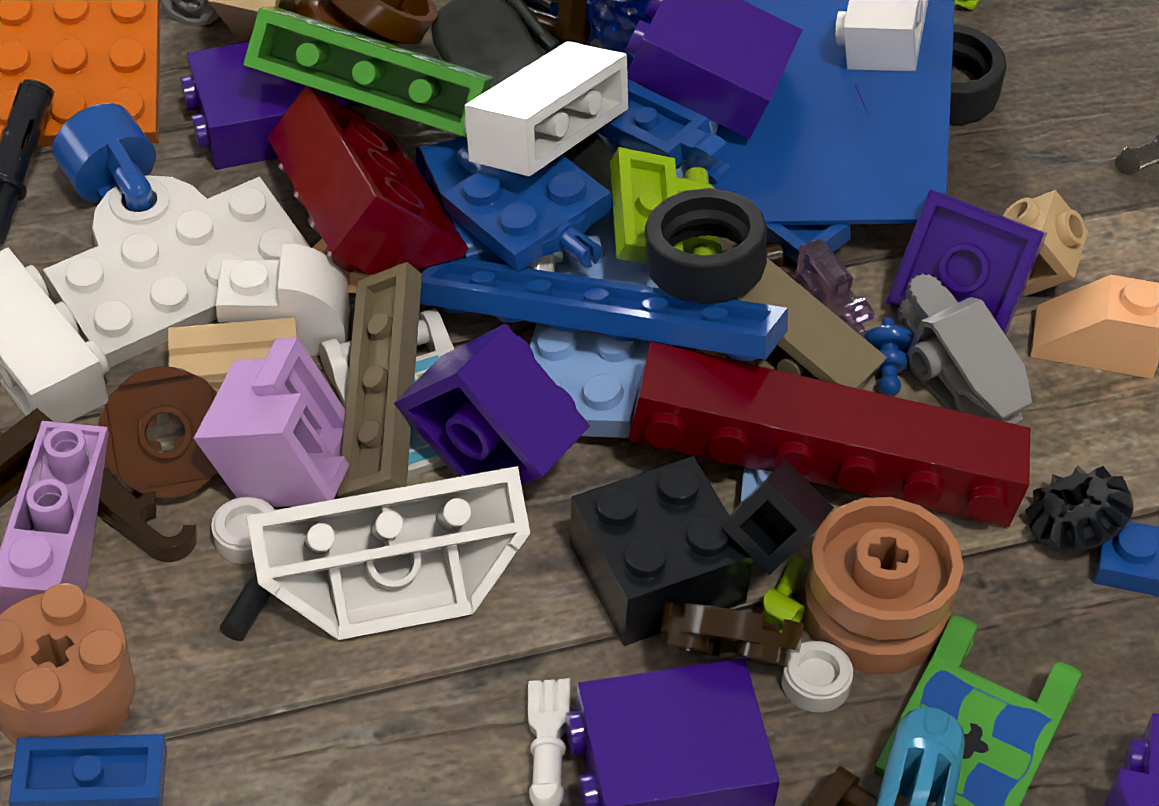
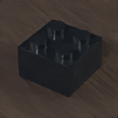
M694 456L574 495L571 498L570 546L624 646L663 633L660 630L665 603H674L684 609L685 603L731 609L745 604L747 601L753 559L721 527L723 522L729 517V514Z

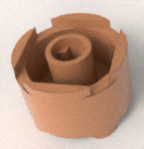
M69 583L51 586L45 593L23 599L5 610L0 615V729L5 737L16 746L17 738L116 735L124 726L130 714L129 705L133 693H135L136 680L124 630L115 613L103 602L84 594L78 586Z

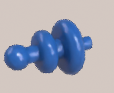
M884 318L882 326L870 329L863 338L887 357L877 370V373L882 375L878 382V389L881 394L895 396L901 389V382L897 374L903 372L908 367L909 358L906 353L914 336L908 329L894 325L893 318Z

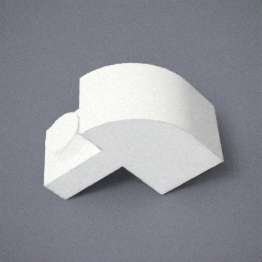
M282 243L280 260L221 259L216 297L218 322H242L295 317L297 336L310 356H320L318 346L321 342L334 338L338 340L339 344L348 342L350 318L348 282L343 270L332 262V259L326 254L308 246Z

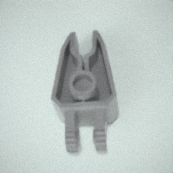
M923 273L920 276L915 275L914 279L911 278L905 291L907 292L905 301L902 300L896 313L898 314L897 320L900 321L899 325H903L914 336L906 354L909 358L911 372L946 409L1016 425L1022 423L1021 411L1032 404L1025 364L981 299L970 297L958 303L946 286L943 287L941 285L942 281L936 279L937 277H932L930 274L924 275Z

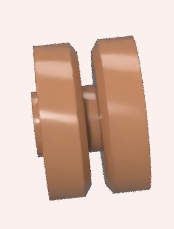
M893 497L861 498L837 507L818 528L811 547L808 575L801 604L805 606L803 616L805 628L814 641H823L835 645L848 656L853 669L868 674L901 673L925 663L935 653L945 631L964 570L959 542L944 521L922 506Z

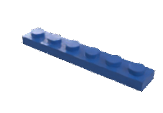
M465 258L429 266L421 273L420 304L438 306L447 313H464L469 311L493 315L502 322L512 323L524 320L548 324L555 330L563 332L585 330L604 333L618 341L641 339L665 343L668 346L690 351L702 349L727 353L729 357L740 361L766 360L788 331L787 307L734 299L706 304L679 300L655 287L524 268L517 272L510 265Z

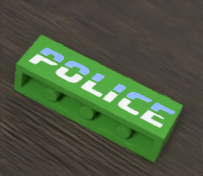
M275 6L259 8L243 64L467 137L464 129L465 104L491 89L494 79L492 76Z

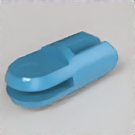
M921 707L909 711L903 717L893 738L877 806H894L898 793L906 797L904 806H926L927 803L936 802L935 806H954L965 749V738L962 727L953 716L938 708Z

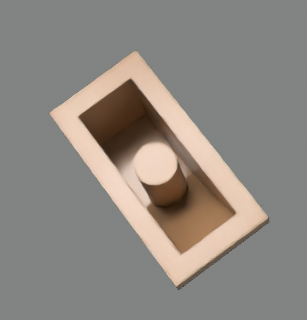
M1110 274L1037 305L1030 357L1153 379L1159 363V283Z

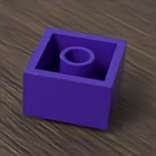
M507 324L442 355L394 402L395 406L455 477L518 466L521 485L543 477L590 427L576 409L575 402L570 394L555 384L534 358V353L528 343L518 335H515Z

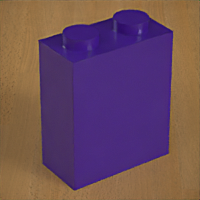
M651 0L644 15L645 18L651 20V23L639 21L625 52L635 56L628 70L627 79L750 139L771 100L803 30L743 0Z
M249 42L187 53L190 76L180 78L187 111L198 110V114L191 116L198 149L209 147L215 170L278 158L267 137L306 86L243 65ZM322 91L347 106L345 98Z
M745 658L578 682L576 711L565 713V724L570 753L572 756L583 754L587 770L586 774H580L578 777L581 806H775L780 780Z

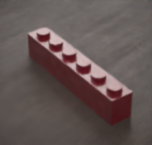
M650 341L640 378L628 441L712 459L726 464L772 472L786 459L809 482L875 497H893L920 505L923 508L1010 527L1029 487L1031 428Z

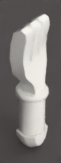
M571 678L558 679L557 682L555 680H544V682L540 680L528 681V723L531 732L537 737L530 747V751L534 756L533 785L529 789L533 806H559L563 800L564 788L561 786L562 756L565 754L566 746L560 738L566 733L565 713L572 712Z

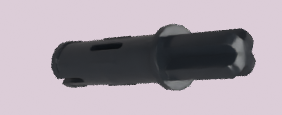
M33 79L23 80V83H19L5 127L1 133L0 244L5 240L17 201H21L26 197L27 188L23 184L55 93L48 85Z

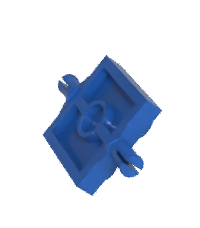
M464 147L460 149L457 154V163L472 175L441 194L445 212L514 270L520 272L541 257L559 252L560 250L567 251L585 268L592 267L591 261L596 264L600 260L603 251L602 247L584 233L590 225L613 211L611 192L564 155H560L531 176H526L470 162L468 151Z

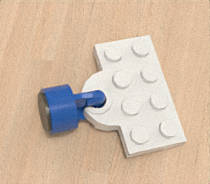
M107 103L87 107L70 117L55 137L52 148L54 159L78 195L86 201L99 204L95 208L92 226L95 247L43 269L45 284L57 303L63 302L68 307L77 323L81 338L85 342L94 340L99 345L108 361L109 368L168 342V328L205 325L216 320V297L221 259L280 260L282 243H294L310 247L260 176L207 199L191 184L173 177L149 175L156 161L155 148L130 112L121 105Z

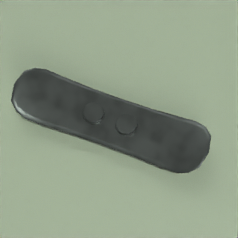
M451 0L437 11L438 16L431 26L433 44L442 60L494 77L491 88L543 57L516 10L505 0ZM595 131L562 155L604 186L612 195L610 161L614 153Z

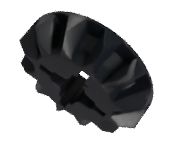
M1077 465L1072 475L1062 478L1052 474L1050 487L1033 490V504L1025 511L1030 530L1037 541L1054 550L1074 552L1097 547L1118 535L1128 524L1132 516L1134 502L1123 476H1111L1104 466L1098 467L1087 474ZM1084 499H1089L1090 501L1088 506L1080 504ZM1068 505L1076 506L1072 511H1068L1066 508Z

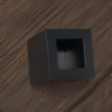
M785 459L738 505L721 527L770 575L817 531L834 507Z

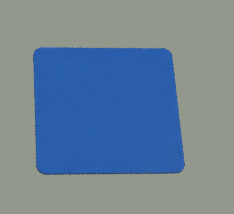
M629 0L620 49V53L627 54V73L635 56L625 52L639 21L651 23V20L644 17L651 0ZM743 0L803 31L751 138L748 139L718 124L716 135L725 140L728 146L718 158L732 165L733 171L717 185H711L715 189L732 191L751 200L763 213L766 224L917 223L930 189L947 194L955 0H928L915 72L847 69L845 46H837L835 31L837 14L839 11H847L849 0ZM855 85H857V87H858V90H859L860 95H861V97H862L863 103H862V101H861V99H860V97H859V94H858V92H857V90H856Z

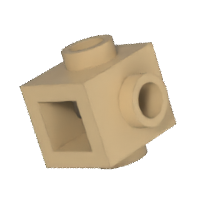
M1056 190L1032 199L1022 198L1007 208L1003 214L1004 217L1047 232L1023 296L1025 297L1073 280L1088 234V229L1081 215L1071 209Z

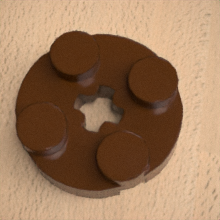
M152 367L129 376L111 393L99 417L98 426L108 427L109 431L105 457L107 467L126 486L143 494L156 492V498L180 497L200 489L217 473V470L193 438L217 392L204 378L177 367ZM159 413H169L172 423L184 424L185 435L175 438V449L172 451H162L159 441H148L146 429L156 426V415Z

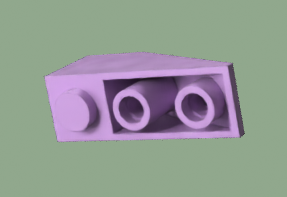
M50 421L41 422L0 547V615L17 602L45 593L48 588L56 584H73L78 586L84 593L88 581L109 436L108 427Z

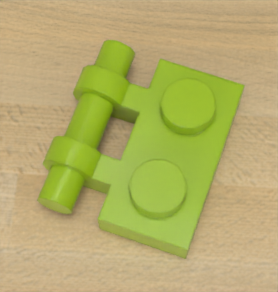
M618 147L610 161L617 259L647 264L645 225L651 211L666 198L683 191L704 188L715 189L709 184L707 170L701 167L690 168L685 172L684 178H680L676 175L675 158ZM709 235L691 237L673 246L683 252L685 251V253L703 256L721 254L722 251L721 237Z

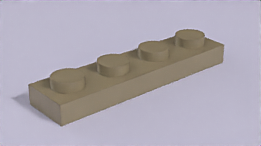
M408 262L357 281L341 456L345 457L349 467L338 489L337 496L340 498L407 486L411 423L395 406L394 402L414 383L422 282V274Z

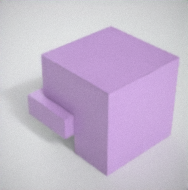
M298 337L276 339L266 358L234 361L193 438L236 498L255 497L268 502L272 507L301 506L334 500L349 467L345 457L341 456L345 408Z

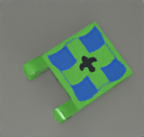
M953 615L945 628L931 661L879 757L874 772L884 776L893 738L903 717L909 711L921 707L938 708L956 719L963 729L965 738V749L954 806H1020L1073 699L1076 686L1081 678V671L1066 663L1056 662L1038 701L1034 702L961 668L972 649L973 637L978 627L975 622L967 618Z

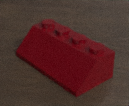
M305 86L267 138L279 158L276 162L277 166L292 181L294 185L292 193L305 205L310 214L308 223L322 236L327 245L324 252L332 259V262L350 273H354L358 268L369 275H373L408 262L418 270L462 258L468 251V246L397 136L321 90Z

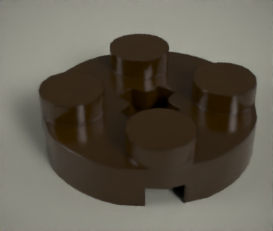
M665 603L660 631L668 634L667 645L677 647L680 651L720 657L721 645L724 644L736 646V656L745 657L747 661L788 667L789 654L800 653L804 624L784 619L782 633H780V624L764 622V614L685 603L684 609L674 603Z

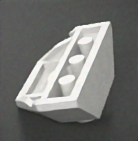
M518 466L246 515L258 585L337 640L474 614L515 553L530 535Z

